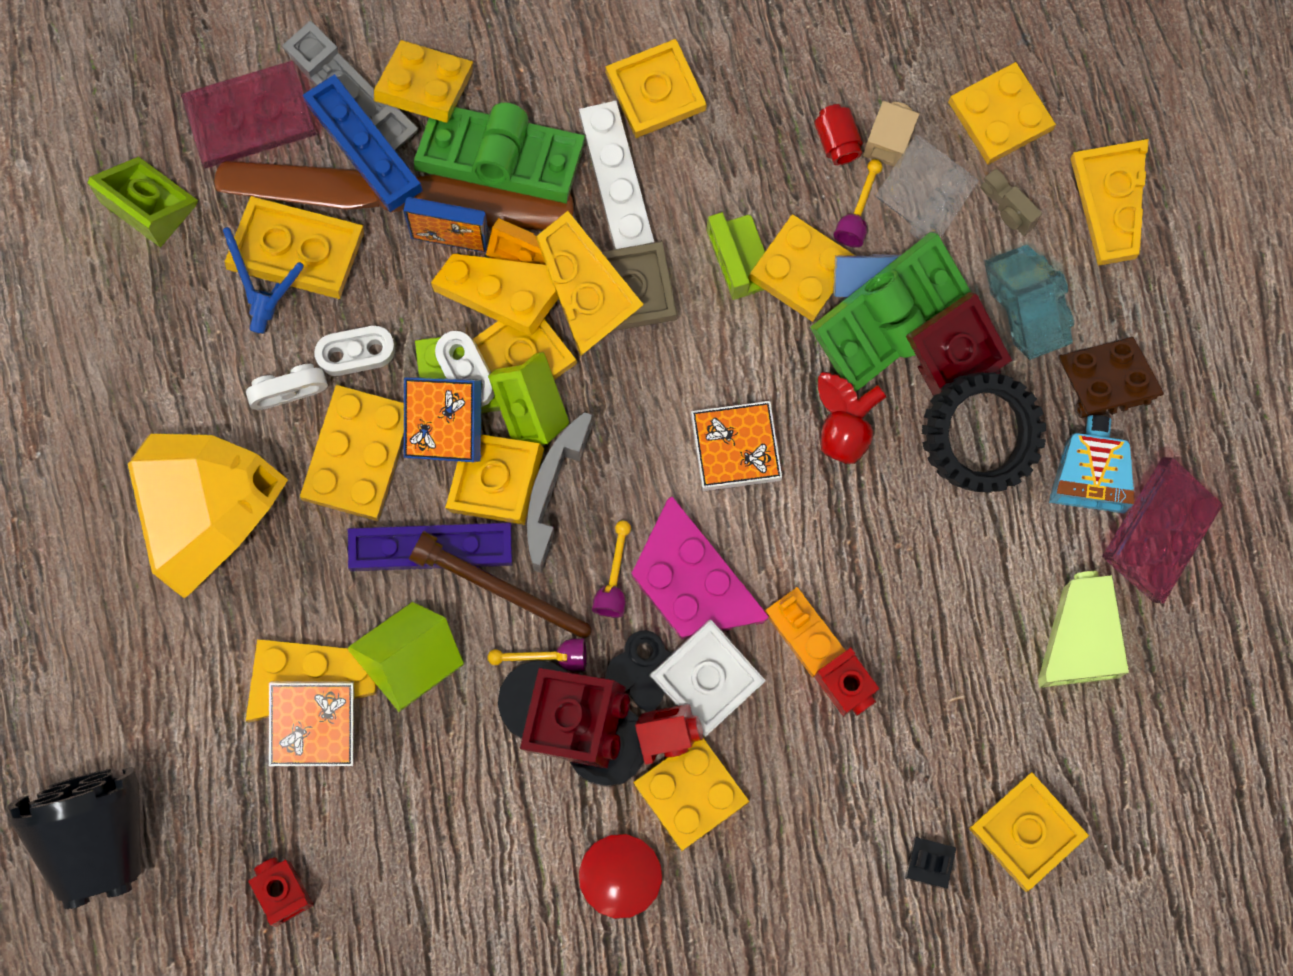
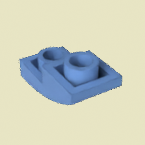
M835 255L833 295L835 297H849L901 255Z

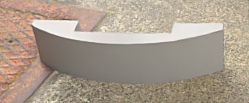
M311 20L282 45L285 52L314 86L335 74L395 151L418 132V128L398 108L374 101V88L338 53L337 46Z
M584 412L562 432L547 453L535 479L528 508L527 537L533 569L536 572L542 573L554 539L553 527L542 524L564 458L567 457L579 462L581 461L593 426L592 414Z

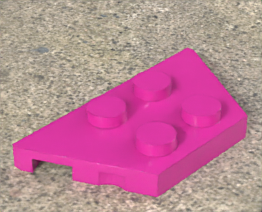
M670 497L666 501L631 573L633 580L681 640L690 638L708 620H712L722 632L732 630L735 627L765 623L769 619L766 612L676 500Z

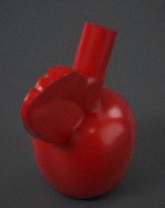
M822 372L818 376V392L823 405L831 413L825 419L820 438L821 451L826 456L845 464H855L867 452L874 436L872 425L863 418L874 406L887 397L881 388L876 385L858 399L854 386L848 383V380L843 377L840 378L836 374L831 375L829 372Z

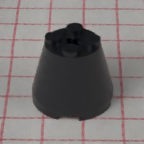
M133 767L122 769L124 775L113 776L111 769H106L70 778L49 785V789L37 794L38 799L30 802L29 796H22L7 806L12 827L56 899L63 902L64 909H73L90 902L89 897L106 892L108 898L125 894L132 890L131 883L136 881L137 877L141 874L139 783Z

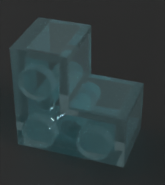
M1028 245L984 260L990 294L1007 310L1013 344L1029 360L1073 344L1070 328L1074 326V319L1065 300V294L1068 293V284L1060 270L1056 271L1049 265L1043 255H1038Z

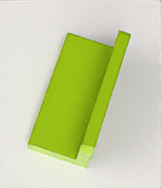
M723 212L709 216L706 231L732 300L763 291L764 289L748 279L751 271L765 253L752 216L745 215L727 222Z
M543 352L534 354L522 365L495 369L488 375L511 439L540 443L541 445L548 444L569 425V419Z

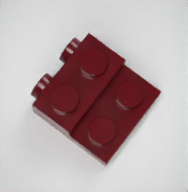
M967 293L906 336L921 363L917 368L933 396L942 392L941 387L946 383L954 382L953 379L959 376L981 372L1000 374L1002 372L1001 368L1012 361L976 293Z
M539 668L520 749L529 753L562 758L573 763L608 769L609 760L616 759L620 751L621 741L619 735H616L619 718L624 719L629 711L630 699L629 695L625 694L626 687L615 680Z

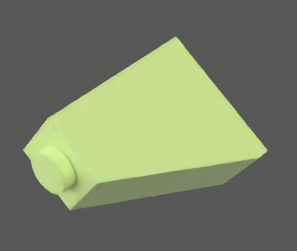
M1098 571L1081 572L1075 574L1074 580H1071L1063 587L1038 678L1039 688L1119 679L1129 673L1112 575L1099 577Z

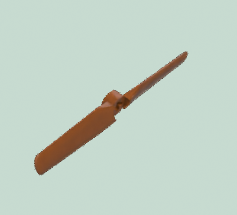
M225 161L217 168L214 178L215 189L221 193L345 210L380 206L384 210L389 211L357 170ZM438 175L416 177L421 183L423 191L413 198L484 211L489 227H493L497 219L500 218L520 228L544 230L567 211L572 216L574 212L571 194H569L566 204ZM405 203L396 208L395 210H393L392 212H400L404 210Z

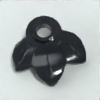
M647 630L635 632L625 642L624 652L609 662L605 679L615 680L625 686V691H629V695L634 703L643 711H654L662 701L664 691L649 674L665 661L672 652L665 650L663 641L654 632ZM641 644L646 645L650 650V656L647 659L641 658L637 653V647Z

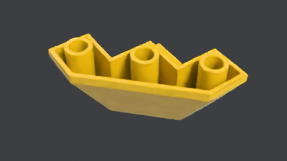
M148 435L129 461L128 468L152 574L181 597L186 598L240 546L271 508L288 479L257 453L213 435Z

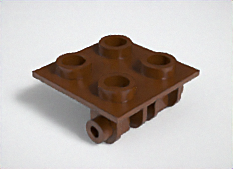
M1134 337L1058 356L1080 400L1079 403H1076L1079 418L1104 415L1106 410L1111 415L1116 414L1118 407L1124 412L1128 411L1131 407L1143 404L1147 406L1151 404L1152 400L1157 399L1158 396L1164 395Z

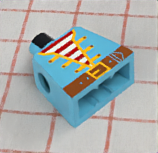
M1100 415L1088 416L1086 434H1072L1066 441L1051 490L1049 503L1126 513L1134 505L1130 444L1126 440L1110 438L1111 418Z

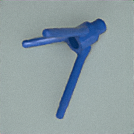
M225 227L223 233L245 288L247 301L251 304L249 314L252 315L249 330L264 334L268 320L273 319L278 301L298 277L304 265L298 262L281 284L276 283L271 292L255 290L231 229Z

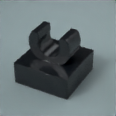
M915 837L912 843L905 879L941 889H948L957 847Z

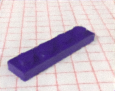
M511 523L348 528V569L350 572L442 568L436 564L433 567L424 564L422 567L408 560L423 530L438 538L436 542L443 545V550L476 567L512 566Z

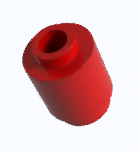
M834 104L822 109L819 112V117L814 121V125L826 157L832 159L834 165H844L858 159L862 155L861 146L863 141L850 108H841L840 104Z

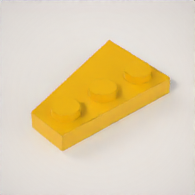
M1149 139L1073 152L1070 158L1098 266L1133 260L1140 253L1143 216L1142 195L1143 187L1145 186V158L1148 152Z
M569 211L536 236L581 356L644 304Z
M452 253L431 281L434 292L529 336L533 335L559 299L547 266L543 264Z
M257 639L245 721L250 723L269 717V683L271 681H354V699L376 695L377 685L349 652L348 648Z

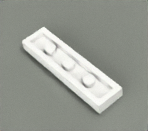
M617 101L579 109V116L614 249L654 243Z

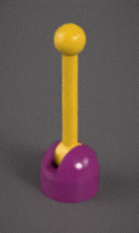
M872 159L867 165L869 173L854 214L843 216L837 223L833 236L839 243L845 246L861 247L866 238L867 225L862 220L861 214L875 176L883 168L881 161L878 159Z
M625 520L619 521L615 526L618 536L609 585L601 587L593 599L592 612L605 617L620 618L624 616L626 606L625 595L617 587L625 537L631 531V525Z
M585 638L566 640L554 652L502 653L498 649H493L488 653L487 659L490 664L495 666L503 661L558 660L559 664L566 670L586 671Z

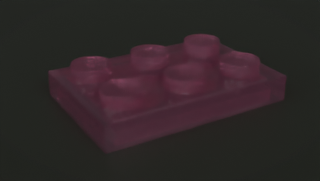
M293 60L181 94L199 156L205 169L225 161H232L317 135L308 106L302 96L303 91Z
M1162 457L1102 557L1152 602L1164 604L1223 504L1174 458Z

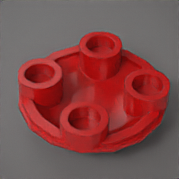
M627 834L609 835L595 842L584 854L579 868L580 889L587 903L598 913L613 919L631 918L645 911L657 898L662 883L661 864L654 850L642 839Z

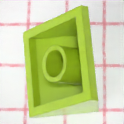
M139 156L90 176L88 180V185L103 206L160 248L192 212L198 202L196 198Z
M411 602L348 647L349 652L398 712L405 709L464 664L446 618L414 602Z

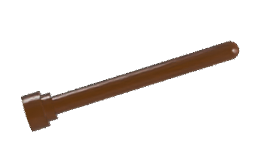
M424 530L408 559L422 567L424 564L431 567L436 564L580 638H587L591 635L592 628L587 622L443 550V545L436 542L438 538Z

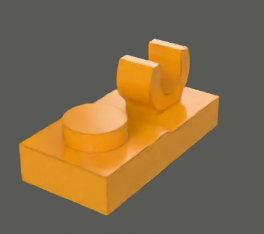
M500 218L497 219L492 227L486 256L494 259L546 265L534 233Z
M798 587L765 610L770 622L812 678L818 670L846 651Z

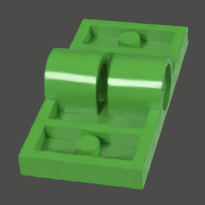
M498 103L492 107L490 114L455 107L448 123L432 118L428 119L414 159V170L567 204L584 148L585 135L528 123L527 113L512 103Z
M930 232L809 328L840 378L843 377L848 380V383H851L854 386V391L857 392L899 357L908 358L915 356L916 354L906 336L971 292L939 235Z

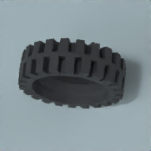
M972 373L953 379L954 382L946 383L940 388L942 392L935 394L930 402L933 406L931 409H926L924 418L928 419L927 425H922V434L926 435L927 441L922 443L924 451L930 453L927 459L931 466L938 469L936 472L942 478L949 480L950 484L974 492H1000L1007 490L1008 486H1016L1021 483V477H1028L1032 473L1033 469L1030 466L1039 463L1042 455L1037 452L1039 448H1045L1046 439L1041 438V432L1046 431V422H1041L1039 418L1044 413L1041 406L1034 404L1037 400L1032 392H1027L1025 390L1027 387L1021 382L1014 381L1012 377L996 373ZM984 392L995 394L1008 402L1015 412L1018 436L1016 447L1005 463L999 468L978 472L972 471L959 462L952 452L948 436L950 421L958 405L968 397Z

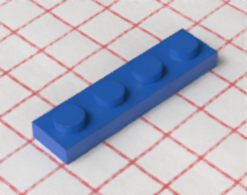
M335 74L302 95L306 105L389 212L404 204L406 198H413L423 191L418 179Z

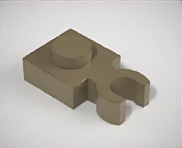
M995 168L984 178L985 182L980 188L989 198L999 204L998 210L1004 223L1013 230L1017 229L1025 236L1036 227L1043 213L1016 185L1012 188L1004 175Z

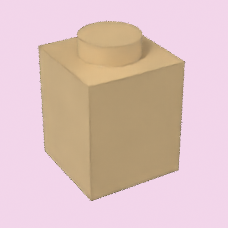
M882 101L863 156L870 159H878L881 163L900 169L920 113L912 111L904 103Z

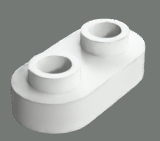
M368 326L332 333L322 337L316 344L314 355L318 366L323 369L324 373L331 376H341L384 367L394 357L395 344L391 334L385 328ZM374 344H379L383 347L382 351L376 355L370 354L369 348ZM334 352L343 353V358L339 362L330 361V356Z
M450 331L444 334L436 344L435 354L446 378L481 380V407L487 405L495 394L488 378L491 372L477 344L470 336L461 331ZM458 347H463L465 350L464 356L459 360H455L453 357L454 350Z
M302 364L291 369L290 374L276 378L273 375H265L254 379L251 382L252 386L246 390V395L251 409L262 410L316 395L324 391L328 384L323 369L314 368L313 364Z

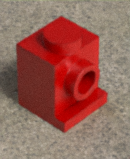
M849 648L818 670L814 676L843 717L851 711L858 716L877 702L873 695L880 688L857 659L852 648ZM847 677L855 678L858 682L857 690H847L843 684L844 679Z
M690 704L642 713L635 724L645 765L653 763L660 753H664L665 757H676L685 754L694 742L703 740L700 718L692 715Z
M273 857L253 869L257 876L248 880L266 914V919L270 926L278 927L314 906L291 861L285 859L279 863L278 859ZM274 881H281L284 886L283 893L278 897H273L269 891L270 885Z

